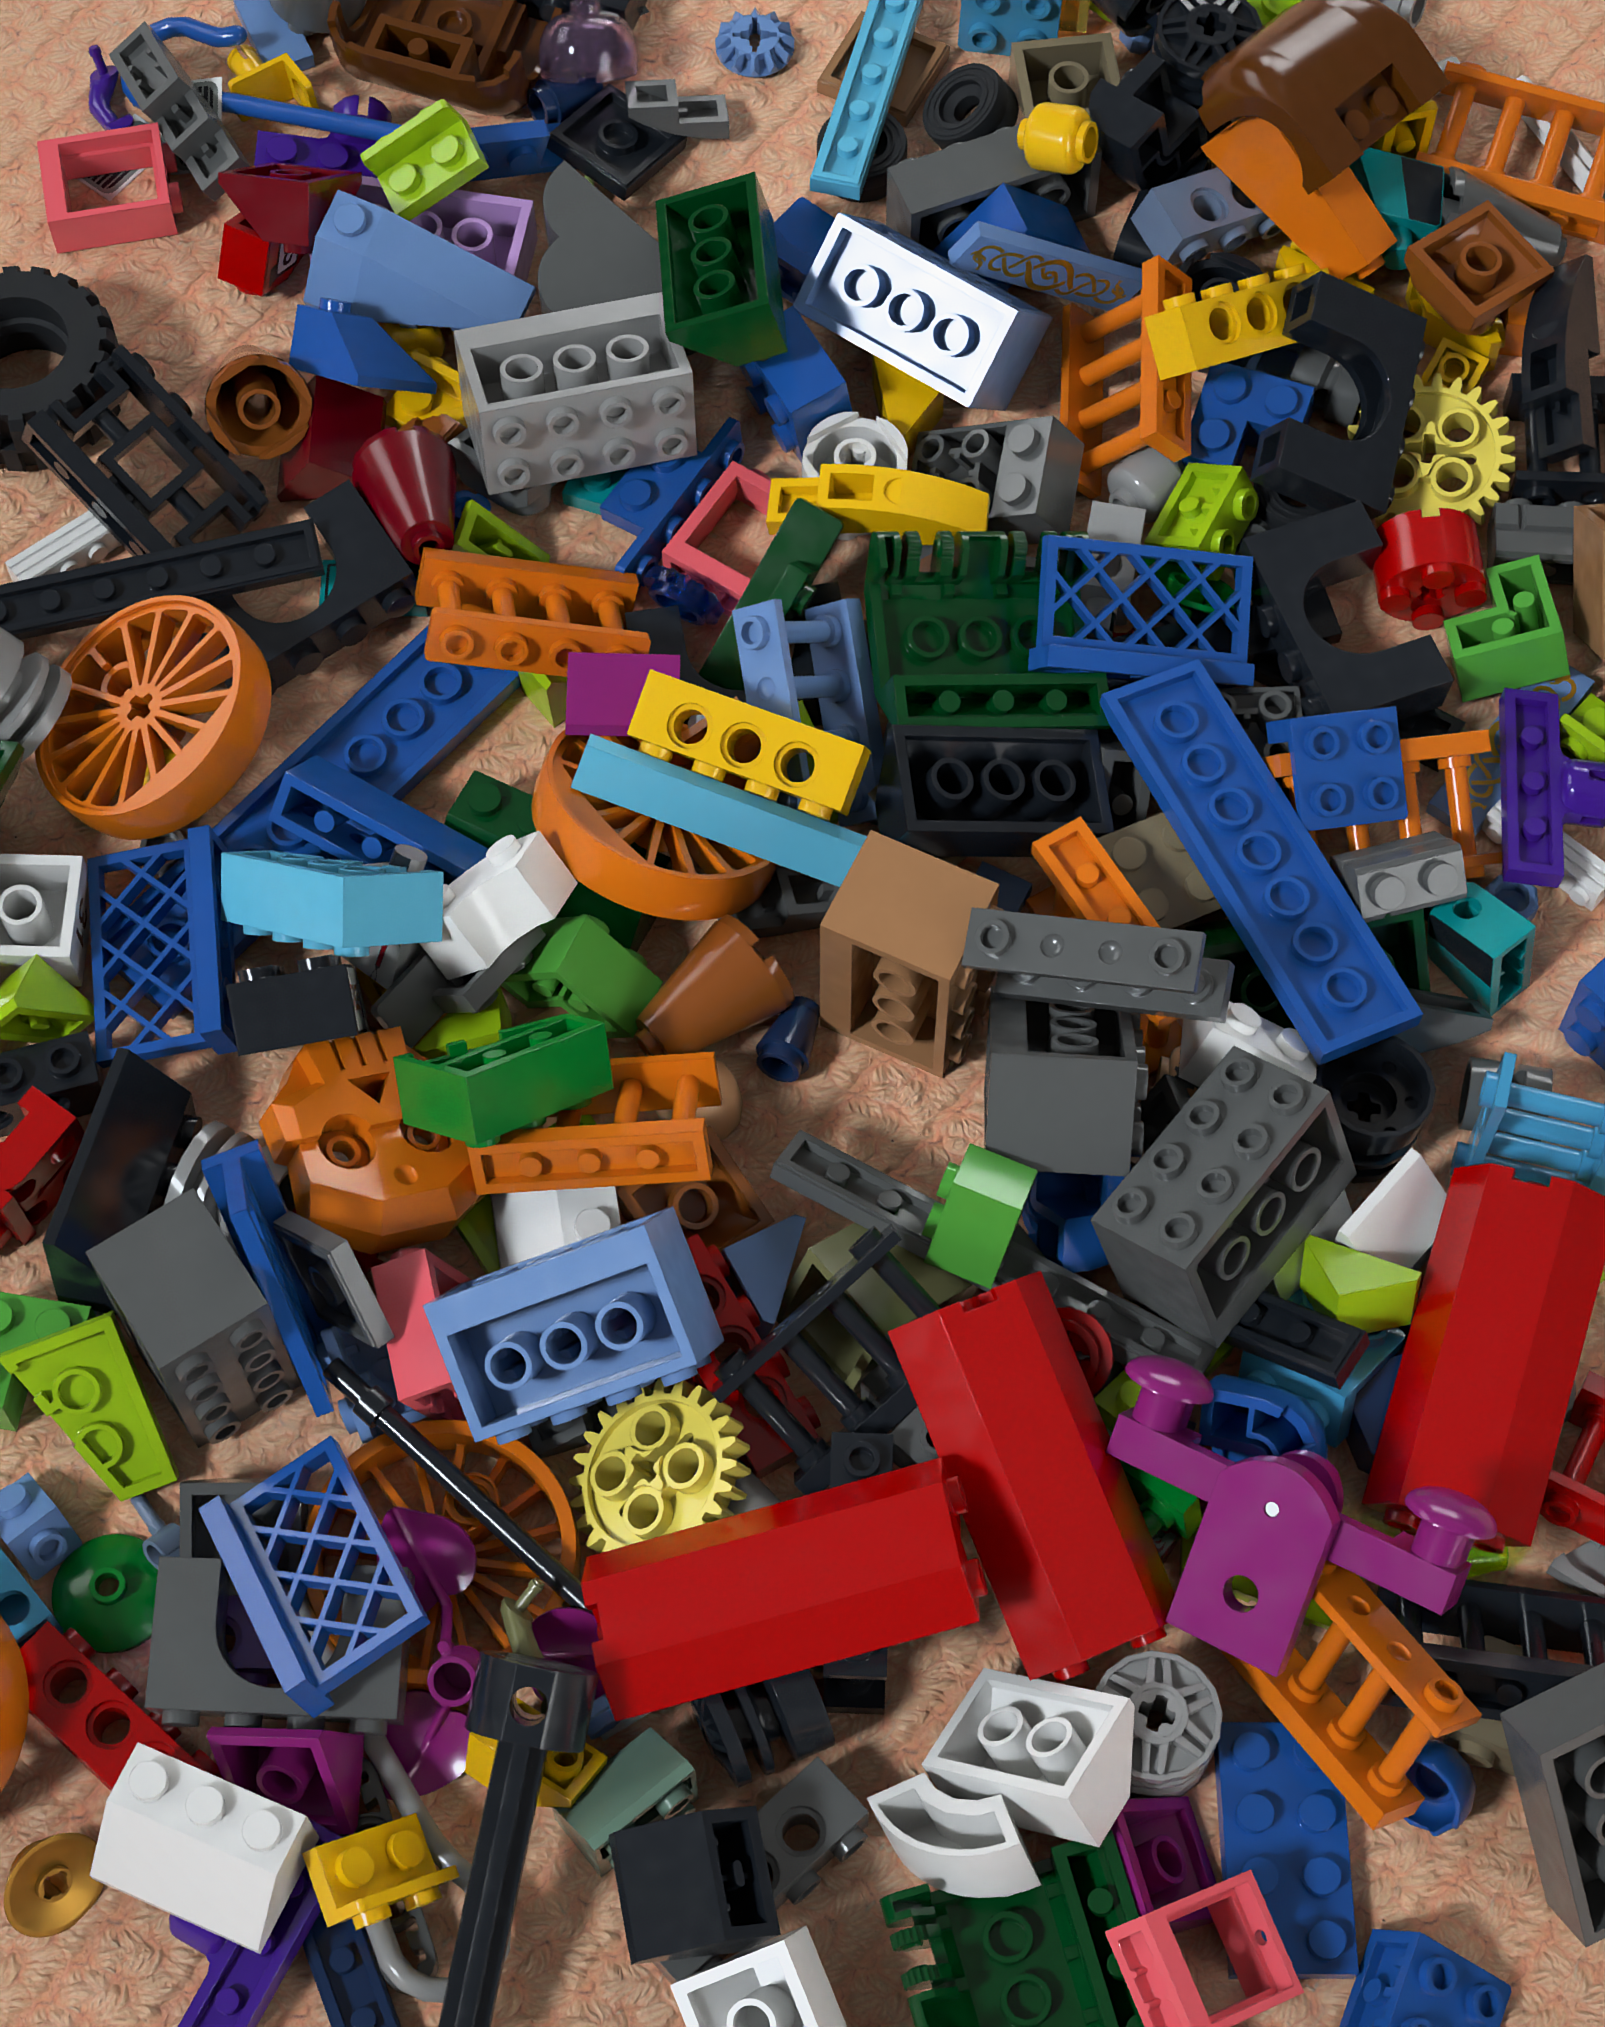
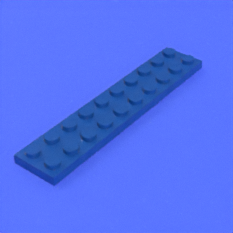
M428 625L212 828L213 831L227 847L228 852L274 850L340 860L268 820L285 771L318 755L401 801L521 686L518 671L426 660L424 648ZM180 858L158 881L170 889L185 871L184 858ZM151 886L128 908L145 919L164 895ZM185 892L182 895V898H184L187 901V896ZM175 904L156 928L173 939L187 923V911L178 904ZM122 914L108 930L107 942L119 950L139 925ZM232 923L235 961L260 936L243 934V925ZM150 934L131 956V959L147 970L167 945ZM189 942L184 947L188 951H190ZM108 953V962L113 957L110 953ZM178 954L158 979L176 990L191 972L190 961ZM126 965L118 972L132 986L142 977ZM154 985L144 995L159 1009L170 998V996ZM191 993L190 996L187 998V999H188L189 1001H191V1002L193 1001V1000H192V993ZM181 1005L171 1019L173 1020L185 1007Z

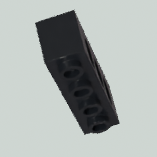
M88 1031L0 1053V1137L10 1135L25 1117L17 1102L32 1085L75 1117L93 1113L105 1081L102 1068L96 1062V1050Z

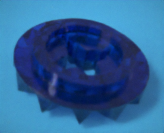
M653 566L643 578V583L649 590V596L661 607L678 605L680 618L684 621L700 626L705 623L715 625L724 612V608L716 594L704 588V584L697 583L689 575L685 576L674 568Z

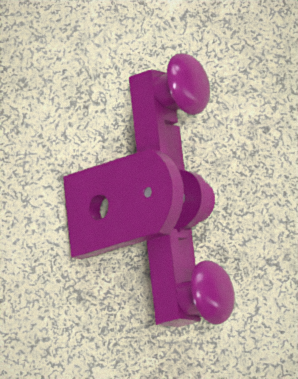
M1161 1355L1139 1356L1130 1360L1125 1367L1127 1375L1142 1387L1135 1406L1119 1413L1106 1453L1208 1502L1165 1622L1277 1677L1287 1667L1326 1560L1441 1616L1457 1604L1472 1566L1471 1563L1467 1562V1558L1474 1540L1491 1539L1497 1534L1495 1519L1478 1501L1459 1491L1445 1487L1424 1486L1413 1489L1406 1495L1405 1504L1415 1515L1421 1518L1416 1535L1414 1537L1403 1531L1392 1538L1341 1513L1344 1494L1339 1473L1328 1460L1314 1452L1294 1450L1280 1456H1255L1235 1463L1200 1446L1203 1435L1186 1427L1194 1405L1212 1402L1214 1390L1208 1379L1194 1367L1180 1360ZM1235 1575L1245 1576L1256 1585L1258 1590L1256 1606L1243 1605L1235 1598L1232 1591V1581Z

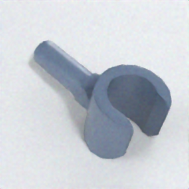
M143 1493L132 1497L130 1501L152 1535L143 1542V1552L147 1560L158 1570L159 1556L179 1557L180 1526L176 1523L166 1525Z

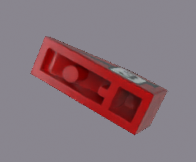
M240 212L224 223L218 279L235 285L239 291L245 294L263 297L288 279L304 254L284 252V244L263 241Z

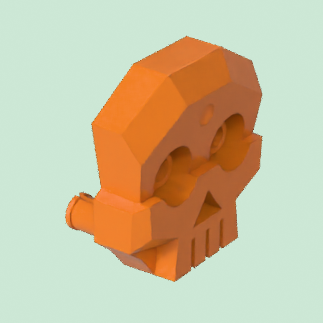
M401 1026L377 1030L375 1034H372V1032L355 1035L354 1038L347 1036L336 1038L332 1042L325 1040L304 1044L283 1074L273 1102L259 1121L273 1162L287 1166L296 1213L346 1239L351 1249L370 1255L446 1238L486 1195L476 1194L465 1142L403 1124L393 1057L411 1053L415 1059L422 1061L429 1059L421 1056L405 1044ZM413 1135L423 1137L428 1145L418 1143ZM333 1152L343 1153L348 1161L338 1160L333 1155Z

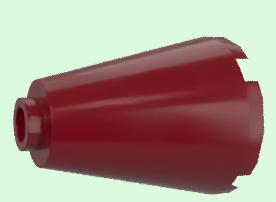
M414 425L415 431H397L395 426L383 429L367 439L354 455L352 484L403 556L408 561L420 565L423 547L452 550L457 478L456 460L452 449L443 437L423 426Z

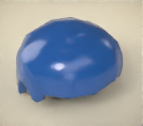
M1429 1740L1406 1773L1407 1778L1425 1799L1414 1815L1404 1819L1410 1825L1429 1831L1432 1836H1439L1453 1828L1458 1829L1473 1809L1477 1786L1469 1764L1454 1747L1440 1740Z

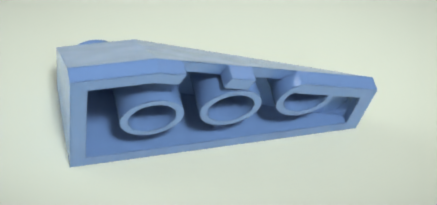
M338 189L315 236L303 301L305 305L319 307L321 297L351 302V313L371 317L376 322L399 324L401 328L418 329V325L446 327L455 331L524 318L536 288L397 214Z

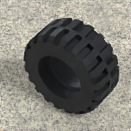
M19 266L2 267L3 273H0V359L24 350H47L64 357L49 375L33 384L19 388H0V464H6L8 471H26V466L38 465L39 470L47 469L48 467L21 440L26 422L40 410L46 411L49 405L56 399L75 419L78 418L107 393L92 376L96 366L103 360L106 361L111 357L112 351L119 344L106 308L100 305L98 297L85 286L79 287L76 279L63 273H58L56 277H53L50 269L31 266L30 271H21ZM119 404L111 410L116 416L121 411ZM94 424L74 443L80 449L87 443L93 446L104 434Z

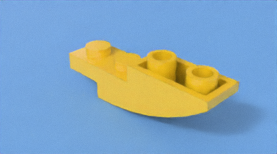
M821 464L819 477L771 478L766 517L769 535H776L797 498H804L843 521L844 528L840 534L897 531L901 537L905 531H917L922 545H933L936 532L950 531L952 536H955L958 531H987L990 507L988 493L933 475L881 466Z

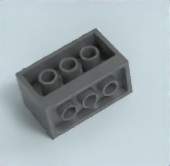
M991 986L984 1082V1149L1034 1168L1039 1172L1126 1177L1130 1172L1131 1157H1142L1144 1122L1141 1121V1103H1138V1100H1146L1148 1064H1145V1046H1143V1029H1140V1013L1003 998L994 992L995 986Z
M1236 1046L1230 1049L1090 1219L1125 1299L1215 1348L1221 1345L1357 1174L1330 1091Z
M194 1188L86 1251L128 1337L198 1448L208 1442L215 1444L228 1439L239 1430L242 1421L260 1410L269 1412L280 1407L290 1399L293 1390L301 1386L268 1302Z

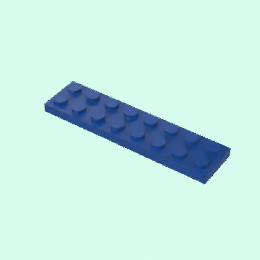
M1196 659L1103 693L1100 705L1109 725L1318 1066L1418 1026L1423 1012L1310 833L1301 822V819L1201 661Z

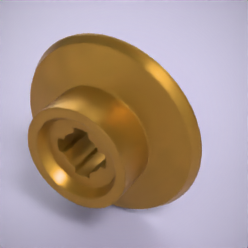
M59 1833L29 1844L16 1856L11 1865L4 1889L5 1915L10 1925L16 1931L34 1938L54 1936L74 1926L98 1900L104 1886L103 1883L92 1879L90 1876L97 1842L89 1836L80 1833Z

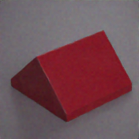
M314 375L307 383L312 397V411L308 421L309 427L307 432L294 448L280 455L277 487L278 500L280 502L315 499L348 479L352 483L354 455L367 439L385 429L387 402L384 397L336 380Z

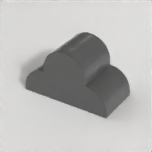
M564 160L550 175L543 193L548 249L544 253L538 269V288L542 314L662 292L658 241ZM683 347L686 356L697 353L694 350Z

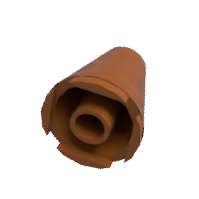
M254 345L238 346L226 355L207 389L205 415L215 439L230 453L239 456L242 454L258 457L259 459H272L294 448L304 438L309 427L308 421L311 417L312 397L303 376L292 365Z
M727 914L718 921H715L635 1019L639 1032L634 1035V1039L646 1056L696 1053L784 1012L791 1005V1002L795 1000L790 982L778 962L772 955L767 959L761 955L753 946L759 939L737 918Z

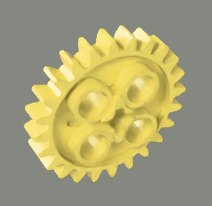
M1436 373L1431 386L1424 387L1419 375L1416 374L1413 384L1415 399L1407 413L1405 425L1414 426L1418 429V432L1409 438H1405V447L1397 461L1395 474H1405L1413 480L1402 488H1395L1394 498L1385 514L1375 518V526L1378 528L1384 522L1399 514L1418 509L1422 511V518L1440 516L1439 508L1461 511L1470 516L1476 523L1482 525L1485 523V513L1482 506L1493 509L1494 503H1500V497L1496 491H1509L1511 488V478L1504 474L1513 472L1516 468V457L1508 454L1515 450V437L1504 435L1509 431L1508 417L1495 418L1498 413V402L1496 400L1480 405L1482 400V388L1480 386L1472 389L1466 395L1463 393L1462 378L1460 377L1452 383L1450 388H1445L1442 386L1441 374ZM1361 407L1358 409L1359 420L1361 417ZM1348 425L1347 431L1350 440L1355 436L1359 425ZM1458 428L1465 429L1472 434L1462 442L1450 441L1445 437L1449 431ZM1426 453L1436 454L1432 458V463L1422 462L1425 459ZM1471 458L1476 459L1474 464H1468L1466 461ZM1454 477L1466 483L1462 489L1455 492L1444 491L1439 487L1442 481Z
M658 1378L653 1391L647 1387L641 1388L643 1393L634 1397V1402L627 1400L616 1404L618 1413L613 1417L600 1411L597 1415L603 1429L599 1434L585 1431L583 1436L592 1447L589 1453H578L573 1458L585 1466L584 1472L569 1479V1484L582 1490V1494L574 1498L570 1505L572 1509L584 1514L576 1524L579 1531L589 1535L586 1542L587 1547L602 1553L734 1516V1513L728 1509L730 1501L743 1500L747 1496L745 1492L735 1487L736 1480L751 1474V1469L739 1463L737 1459L750 1450V1445L736 1437L744 1426L741 1422L729 1416L732 1411L729 1405L724 1402L719 1403L712 1395V1392L700 1385L695 1387L684 1380L675 1385L663 1386L661 1378Z

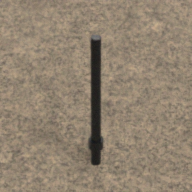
M339 1357L326 1367L323 1376L355 1405L353 1412L370 1428L378 1426L571 1607L581 1608L593 1613L592 1610H588L584 1605L581 1581L394 1409L396 1401L379 1385L373 1387L368 1385Z

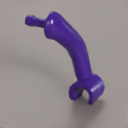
M98 45L90 46L88 52L97 68L90 75L88 101L90 113L105 131L133 126L135 121L131 114L118 118L110 105L119 76L117 68L114 65L106 66L101 54L102 51Z

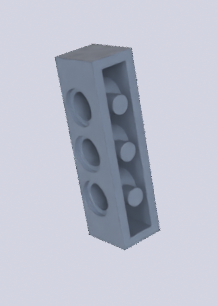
M1218 167L1151 188L1130 218L1153 256L1160 255L1172 265L1180 262L1184 263L1194 257L1195 263L1210 252L1222 249L1224 252H1230L1240 247L1249 239L1261 236L1262 239H1269L1282 231Z

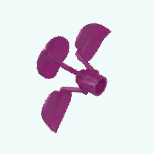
M397 1506L387 1511L381 1527L401 1566L408 1567L415 1575L414 1591L425 1612L429 1611L437 1602H439L441 1607V1633L437 1649L442 1656L429 1670L427 1677L429 1691L421 1689L406 1691L404 1725H387V1735H385L419 1796H423L446 1786L465 1771L470 1733L464 1727L467 1714L451 1708L463 1705L470 1700L480 1653L472 1647L465 1645L454 1646L452 1643L453 1604L448 1595L461 1593L473 1581L476 1573L477 1554L471 1537L456 1522L441 1515ZM377 1555V1565H378V1562H379L380 1558H379V1556ZM558 1607L548 1610L535 1618L532 1622V1629L538 1647L545 1659L575 1665L597 1673L591 1643L599 1640L597 1636V1622L592 1612L575 1607ZM600 1678L598 1679L594 1700L605 1694ZM532 1687V1689H533L534 1693L536 1694V1696H537L541 1701H543V1698H542V1696L540 1695V1693L537 1691V1689L534 1688V1687ZM383 1783L386 1798L393 1800Z

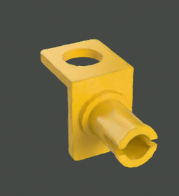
M240 45L247 59L242 57L236 47L229 53L227 66L237 76L228 82L231 93L286 102L295 98L301 106L319 109L311 82L287 53L266 63L261 60L256 50L250 45ZM237 114L242 122L254 118Z

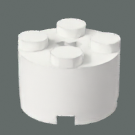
M859 412L834 414L818 423L807 437V444L802 455V478L819 477L821 464H856L908 470V448L901 432L891 422L876 416L875 421L859 417ZM842 533L837 539L849 541L857 536L871 533Z

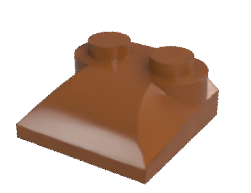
M1489 200L1408 246L1404 257L1414 288L1451 328L1465 335H1479L1487 332L1493 326L1498 314L1551 279L1555 273V269Z
M708 1125L706 1128L713 1164L711 1180L618 1186L616 1188V1196L620 1211L628 1222L673 1206L686 1239L698 1233L706 1248L714 1244L722 1252L724 1248L765 1229L775 1220L712 1127Z

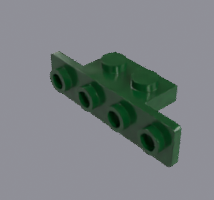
M797 498L734 610L772 599H781L785 621H791L795 614L801 617L817 592V588L812 583L844 528L843 521L806 499ZM731 614L698 674L716 686L731 690H745L733 614Z

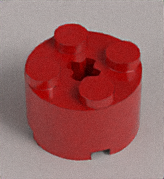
M1439 508L1440 516L1422 518L1421 509L1412 510L1387 520L1376 529L1383 547L1374 564L1373 572L1378 604L1382 611L1394 618L1412 621V626L1417 630L1427 631L1440 627L1445 620L1444 618L1459 614L1468 608L1479 606L1487 600L1486 578L1476 523L1470 516L1461 511Z

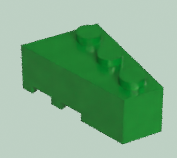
M565 1013L498 1030L500 1041L468 1050L466 1041L459 1040L446 1044L447 1055L425 1061L415 1059L411 1053L393 1057L403 1124L463 1141L470 1148H483L497 1144L501 1140L500 1135L517 1128L529 1129L543 1125L547 1121L546 1116L561 1110H576L590 1105L593 1097L614 1089L605 1022Z

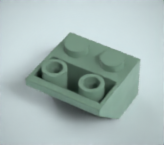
M649 1727L607 1761V1764L571 1808L552 1807L555 1820L602 1878L614 1868L609 1834L696 1811L693 1803L699 1799L695 1769L685 1757Z

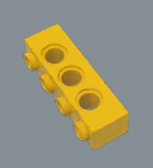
M1302 263L1273 272L1275 281L1271 283L1268 273L1237 281L1239 291L1236 292L1233 291L1232 283L1229 282L1201 290L1202 301L1196 302L1194 292L1163 300L1165 311L1144 317L1160 381L1298 343L1282 335L1292 287L1320 271L1329 274L1328 268L1306 273L1305 265Z
M652 669L649 671L627 731V735L641 741L639 752L669 763L673 754L694 761L691 771L720 782L724 781L726 773L747 780L744 788L745 791L772 801H777L780 792L799 798L801 800L797 808L798 810L830 821L833 811L848 816L871 751L864 745ZM693 715H703L708 725L706 735L697 743H685L681 736L683 723ZM746 734L758 735L761 741L759 755L748 763L737 762L734 756V746L737 740ZM798 753L811 754L815 762L812 775L803 782L790 781L787 775L789 760Z

